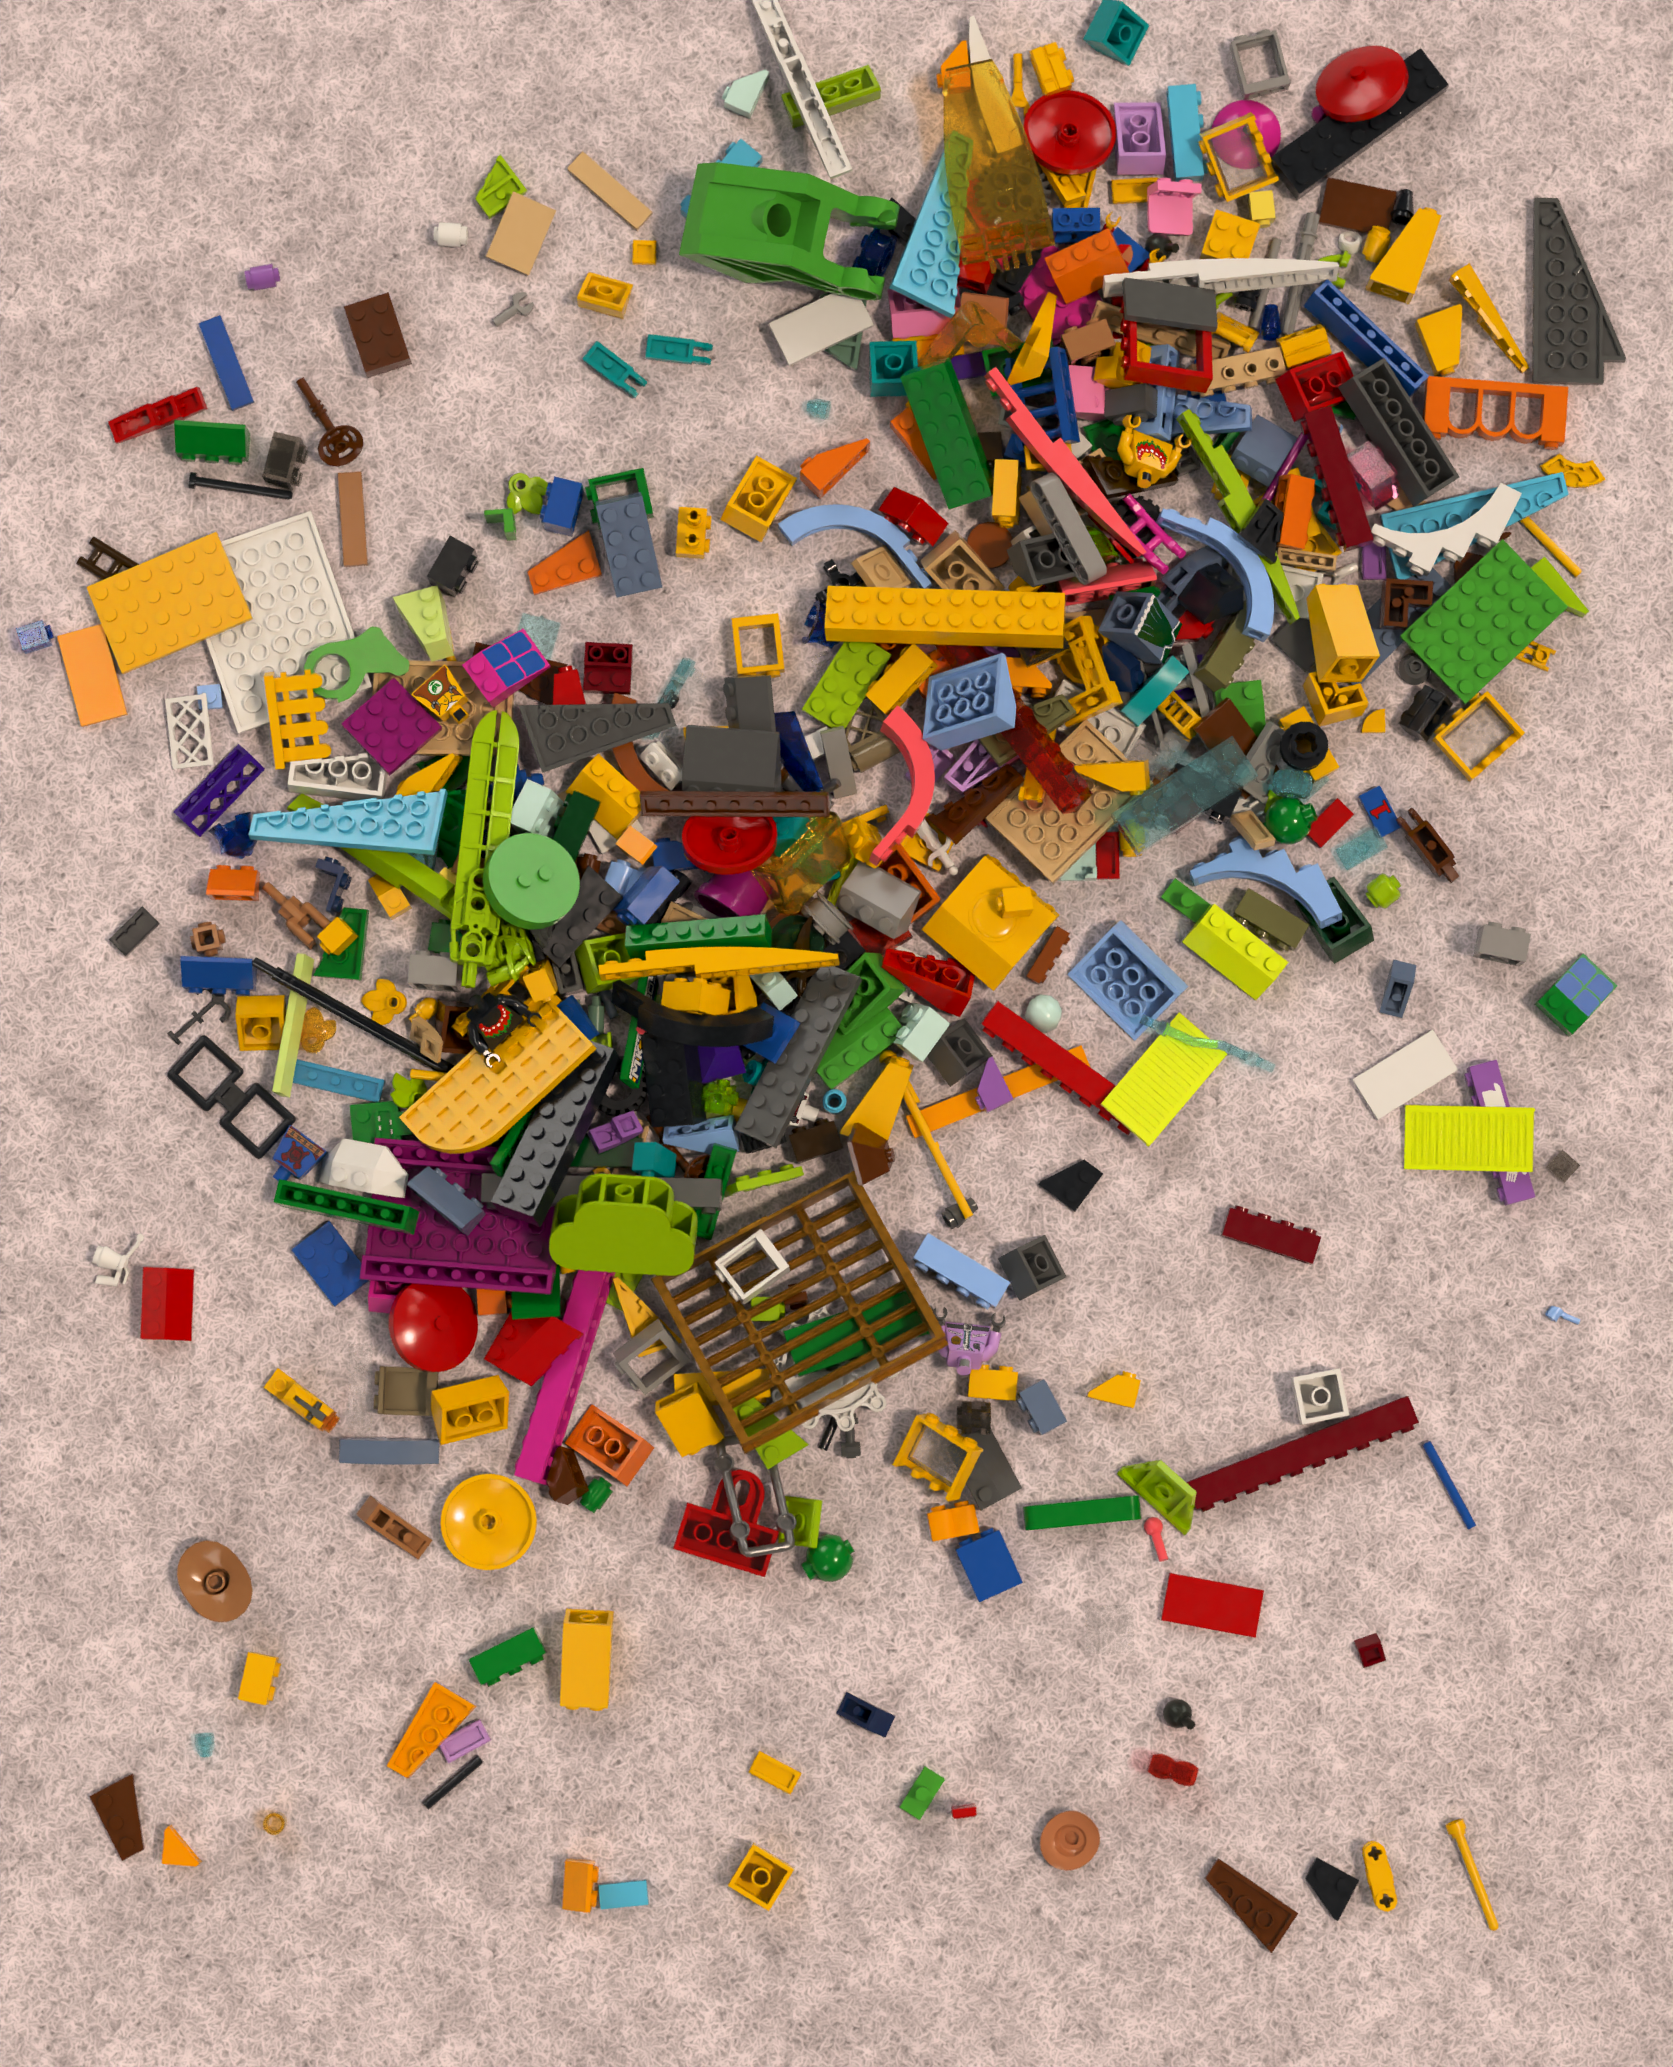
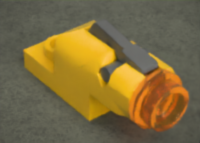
M277 1368L264 1386L266 1390L322 1432L325 1430L330 1433L340 1420V1417L336 1415V1411L279 1368Z

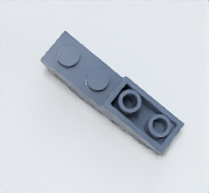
M1208 545L1197 550L1178 563L1161 579L1165 585L1160 589L1161 594L1157 599L1172 612L1180 604L1178 596L1197 570L1215 563L1224 567L1228 561Z

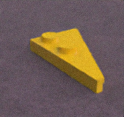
M617 1276L612 1278L631 1339L655 1320L659 1319L679 1344L682 1343L681 1339ZM658 1339L637 1357L640 1358L667 1347L661 1339Z

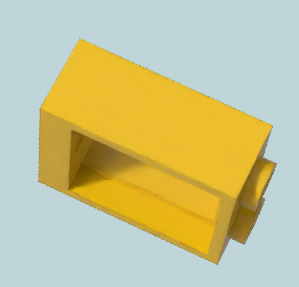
M995 459L992 517L996 523H999V527L1013 528V525H1019L1020 500L1018 498L1021 496L1022 468L1019 460Z
M779 614L731 618L738 676L771 675V678L780 677V673H785ZM774 627L778 664L743 668L739 631Z

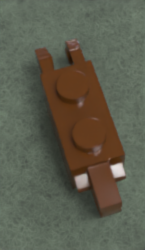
M1411 807L1407 811L1411 819L1417 824L1416 828L1412 830L1401 816L1396 819V822L1406 834L1405 838L1433 874L1436 873L1439 877L1443 874L1450 883L1454 882L1460 877L1453 868L1456 865L1454 854L1427 820L1423 821L1414 808Z

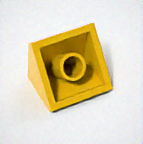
M588 272L577 296L578 307L624 319L633 284Z

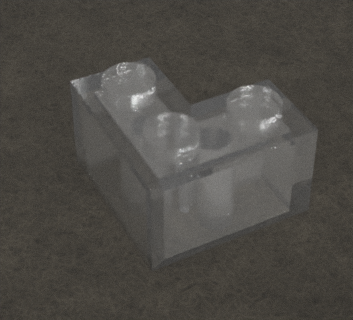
M1174 729L1169 730L1159 747L1138 735L1124 757L1130 761L1148 760L1149 774L1164 783L1192 741Z

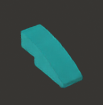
M1172 655L1166 659L1164 664H1161L1152 676L1148 677L1120 712L1138 727L1168 697L1190 671Z

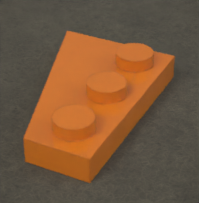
M589 530L528 571L534 595L602 576Z

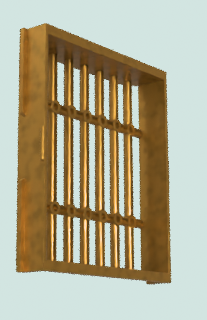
M855 1171L844 1175L769 1216H764L739 1229L736 1234L694 1255L693 1264L688 1271L707 1261L713 1271H715V1262L718 1260L716 1256L739 1245L758 1230L762 1229V1231H765L797 1214L803 1227L772 1244L779 1251L808 1235L814 1248L788 1261L787 1264L790 1267V1271L820 1256L826 1268L758 1305L745 1310L740 1300L736 1302L728 1290L731 1288L726 1281L722 1283L716 1274L673 1297L665 1283L680 1275H660L651 1278L654 1287L657 1288L745 1454L816 1417L822 1408L871 1382L877 1384L948 1346L942 1327L863 1185L858 1186ZM849 1186L855 1200L811 1222L805 1211L806 1208ZM860 1208L866 1219L865 1221L826 1242H822L817 1230ZM870 1228L872 1229L877 1241L836 1263L833 1262L828 1253L829 1250ZM761 1249L727 1267L726 1270L732 1276L767 1256ZM883 1249L889 1260L888 1262L848 1283L844 1282L839 1271ZM775 1268L741 1286V1290L745 1294L777 1269ZM894 1269L900 1282L856 1304L850 1292ZM831 1276L837 1289L761 1330H756L751 1318ZM720 1282L726 1293L725 1296L685 1317L682 1316L677 1307L678 1304ZM903 1290L907 1292L912 1301L911 1303L870 1325L866 1322L862 1312ZM838 1298H843L848 1310L771 1351L767 1350L762 1339ZM730 1303L732 1304L737 1316L694 1338L688 1325ZM914 1311L918 1312L923 1323L879 1345L873 1333ZM854 1318L860 1330L779 1372L773 1361L774 1359ZM743 1324L749 1335L748 1337L705 1358L699 1346ZM927 1331L933 1338L890 1362L885 1356L887 1352ZM865 1338L871 1351L797 1391L790 1392L785 1380ZM754 1344L760 1357L719 1379L715 1377L711 1366ZM874 1359L878 1361L879 1368L799 1409L796 1401ZM763 1365L766 1366L771 1378L730 1400L727 1399L722 1387ZM774 1386L778 1388L782 1399L739 1421L733 1408ZM785 1407H788L791 1415L750 1437L747 1436L744 1429Z

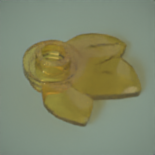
M316 1007L310 1008L305 1013L300 1042L303 1049L308 1053L321 1051L325 1041L333 1038L337 1028L336 1021H324L322 1013ZM311 1038L317 1039L314 1044L309 1043Z

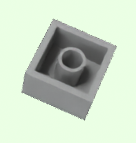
M1488 922V924H1484L1478 929L1473 957L1521 966L1526 962L1531 934L1525 933L1526 929L1511 927V929L1502 928L1500 923Z

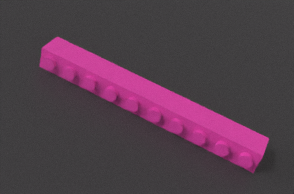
M578 1270L577 1275L573 1278L572 1292L566 1301V1311L562 1321L584 1333V1335L579 1340L575 1339L568 1346L569 1350L564 1355L560 1354L551 1363L552 1367L544 1374L542 1388L538 1391L536 1397L537 1404L529 1419L530 1426L527 1435H525L522 1441V1452L515 1464L516 1471L514 1476L548 1486L546 1482L556 1448L562 1445L615 1272Z

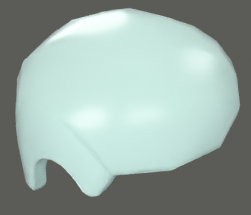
M1041 994L1032 998L1025 1013V1020L1042 1033H1048L1058 1026L1062 1009L1059 1002L1052 996Z

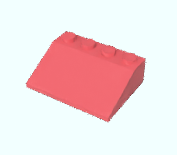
M1143 558L1133 559L1135 562L1132 565L1130 562L1124 565H1120V562L1106 564L1107 574L1087 585H1083L1077 577L1057 581L1056 588L1057 593H1065L1066 606L1107 600L1109 595H1114L1116 591L1127 592L1155 586L1157 577L1153 567L1147 561H1143Z

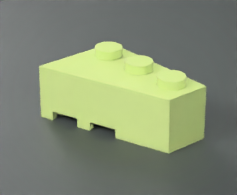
M438 585L392 597L401 617L405 620L431 662L454 656L446 604Z

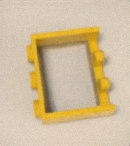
M1252 112L1206 132L1199 133L1201 140L1198 141V145L1202 154H1207L1209 159L1206 166L1210 175H1215L1218 182L1214 185L1219 198L1223 197L1226 202L1279 181L1271 165L1270 155L1263 144L1262 134L1257 128L1256 117Z
M1488 691L1483 695L1478 692L1469 701L1471 705L1466 710L1461 707L1451 716L1453 721L1448 726L1443 723L1434 731L1436 736L1432 740L1469 782L1525 734Z
M930 1412L916 1415L892 1465L895 1467L907 1466L912 1470L910 1473L912 1477L927 1479L931 1482L929 1485L930 1489L934 1491L943 1490L948 1493L945 1498L947 1501L959 1500L963 1488L981 1452L984 1450L977 1446V1442L974 1439L960 1435L957 1428L940 1422V1418Z

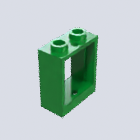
M644 468L588 479L589 486L585 487L588 501L593 500L594 509L590 510L592 523H597L599 529H601L595 504V502L599 501L596 488L628 481H637L638 491L642 493L647 519L654 518Z

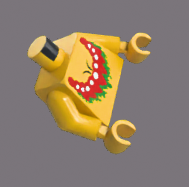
M1126 415L1123 418V425L1126 429L1122 431L1117 452L1124 463L1125 473L1137 478V485L1140 488H1149L1151 484H1155L1160 478H1165L1175 469L1182 456L1180 454L1182 449L1189 447L1192 440L1189 438L1185 445H1182L1181 438L1184 434L1177 436L1174 441L1176 447L1173 450V445L1134 430L1133 428H1137L1141 424V418L1136 416L1133 419V424H1131L1132 415Z

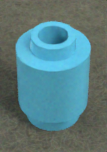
M837 1089L827 1091L823 1097L824 1109L833 1115L841 1113L846 1107V1096L844 1093ZM831 1099H838L839 1105L832 1107L830 1105Z

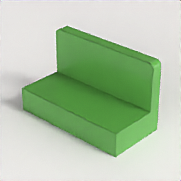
M512 508L484 510L487 524L504 522V533L507 541L516 540L515 515Z

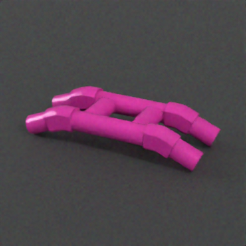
M1129 493L1123 500L1139 519L1129 529L1146 550V553L1142 555L1145 560L1160 573L1165 574L1169 567L1152 551L1161 543L1180 559L1186 555V551L1148 515L1146 510ZM1145 526L1156 535L1146 545L1136 536Z

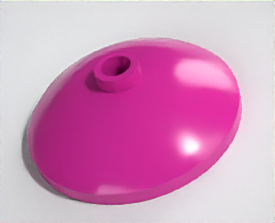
M1239 100L1228 104L1217 114L1212 129L1252 112L1256 117L1255 122L1262 134L1266 151L1270 158L1275 155L1281 141V128L1277 117L1267 106L1253 100ZM1245 125L1211 138L1215 152L1228 165L1239 169L1260 167L1249 135L1243 131Z

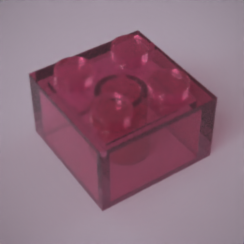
M1367 441L1347 454L1354 479L1362 485L1360 492L1375 511L1399 497L1398 486L1400 485L1396 479L1397 471L1391 463L1387 464L1383 459L1384 454L1378 446L1374 447L1370 441Z

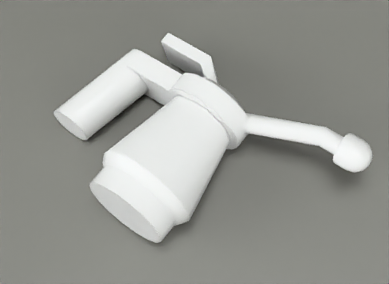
M142 1234L137 1235L136 1244L123 1256L107 1246L102 1247L98 1245L92 1263L101 1268L117 1270L115 1277L98 1275L95 1284L117 1287L123 1269H125L126 1275L122 1284H126L130 1273L128 1258L143 1241L144 1236Z

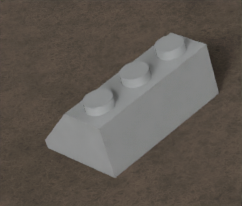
M859 861L842 885L835 906L895 939L908 931L922 891L880 867L874 869L865 862Z

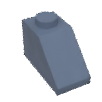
M1393 960L1386 982L1380 1013L1403 1018L1414 985L1417 965Z

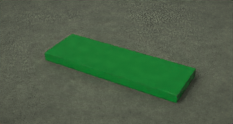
M904 1291L862 1312L870 1325L912 1301L907 1292ZM914 1311L873 1334L879 1345H882L920 1325L923 1321L918 1312ZM838 1314L783 1331L786 1342ZM854 1318L791 1350L790 1354L794 1365L860 1330ZM927 1331L912 1340L929 1335L930 1333ZM864 1338L798 1373V1377L856 1359L871 1351Z

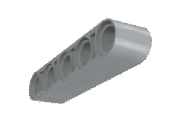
M1051 472L1032 481L1030 484L1032 495L1079 582L1087 585L1107 574L1105 562L1060 478Z

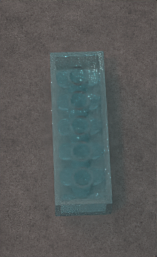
M1231 736L1113 812L1111 818L1136 856H1138L1255 781L1259 775L1233 736Z

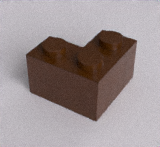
M1389 578L1383 580L1379 629L1404 630L1407 628L1408 607L1428 608L1432 605L1433 581Z

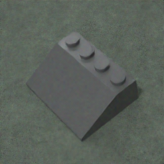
M687 725L682 791L782 792L780 732Z

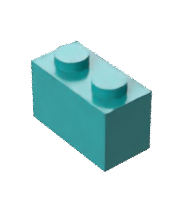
M635 1142L632 1171L640 1176L674 1178L677 1154L657 1142Z

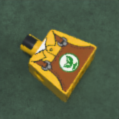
M445 664L412 693V696L443 722L452 716L458 724H461L469 717V714L462 707L468 701V698L453 673Z

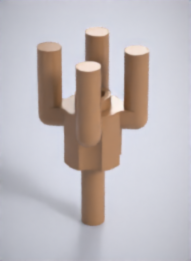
M267 882L262 889L282 906L278 913L286 920V926L289 931L310 950L313 949L317 943L303 928L311 919L323 930L331 922L311 903H302L295 896L287 899L270 882Z

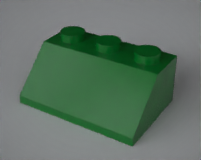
M175 420V453L178 457H181L182 461L195 462L196 458L205 459L207 463H219V460H228L229 464L242 465V461L248 462L251 434L246 425Z

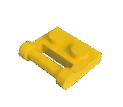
M1219 311L1217 313L1218 328L1216 332H1212V335L1215 333L1243 347V350L1248 353L1260 332Z

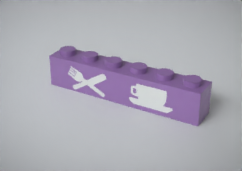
M1497 1059L1467 1068V1073L1464 1074L1467 1086L1472 1087L1474 1096H1471L1472 1106L1510 1107ZM1491 1171L1493 1178L1498 1179L1500 1186L1497 1188L1498 1198L1500 1202L1504 1201L1505 1206L1535 1197L1529 1172Z

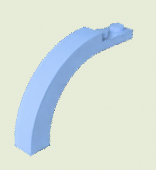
M821 505L799 511L778 523V529L792 546L814 533L830 529H848L867 534L881 542L895 555L920 588L929 589L932 583L930 580L932 577L924 568H919L916 564L918 559L910 549L905 550L910 545L908 537L893 523L872 511L850 505Z
M1163 508L1156 521L1159 526L1208 545L1221 554L1234 568L1244 586L1247 603L1246 621L1242 634L1265 642L1270 635L1273 624L1274 598L1269 576L1257 553L1237 537V532L1218 520L1210 517L1206 524H1202L1197 518H1187L1180 515L1176 510H1166Z

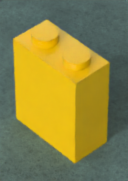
M698 1382L655 1401V1413L682 1458L687 1455H694L708 1445H716L724 1438V1425Z

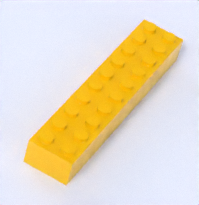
M828 586L824 627L826 641L1063 649L1066 610L1065 593Z

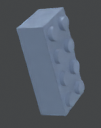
M637 492L595 502L616 598L663 588L642 493Z

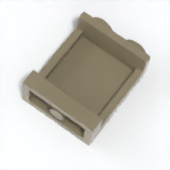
M380 1366V1370L375 1371V1385H379L378 1395H374V1409H378V1414L432 1416L431 1391L438 1390L439 1372H424L410 1367Z

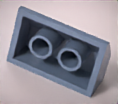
M429 1166L407 1183L413 1193L466 1236L472 1232L486 1215L482 1210L483 1204L474 1197L470 1200L463 1195L465 1190L456 1182L453 1185L445 1180L447 1175L437 1167L435 1170Z

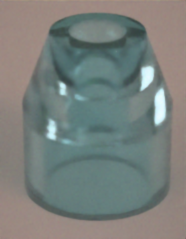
M822 399L809 400L806 411L816 418L827 420L831 409V402Z
M214 1733L196 1734L195 1748L199 1756H212L215 1747Z

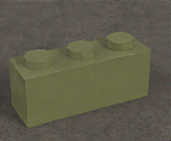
M1248 888L1232 914L1236 916L1235 920L1242 926L1247 927L1251 925L1257 929L1256 934L1264 939L1271 937L1277 941L1276 946L1287 952L1289 949L1292 951L1296 949L1310 925Z

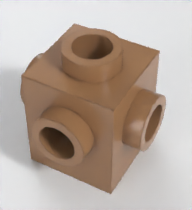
M204 922L198 924V928L192 929L193 936H190L193 950H197L200 955L204 954V957H212L218 955V951L223 950L222 944L226 943L223 929L219 930L216 924ZM209 936L213 937V943L207 945L205 939Z

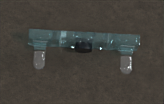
M683 657L658 703H669L670 708L674 709L679 701L678 694L688 676L691 677L693 675L692 678L702 684L707 682L708 678L705 674L698 670L695 671V661ZM657 732L644 737L648 740L658 738V740L667 745L673 743V737L665 732L661 734Z

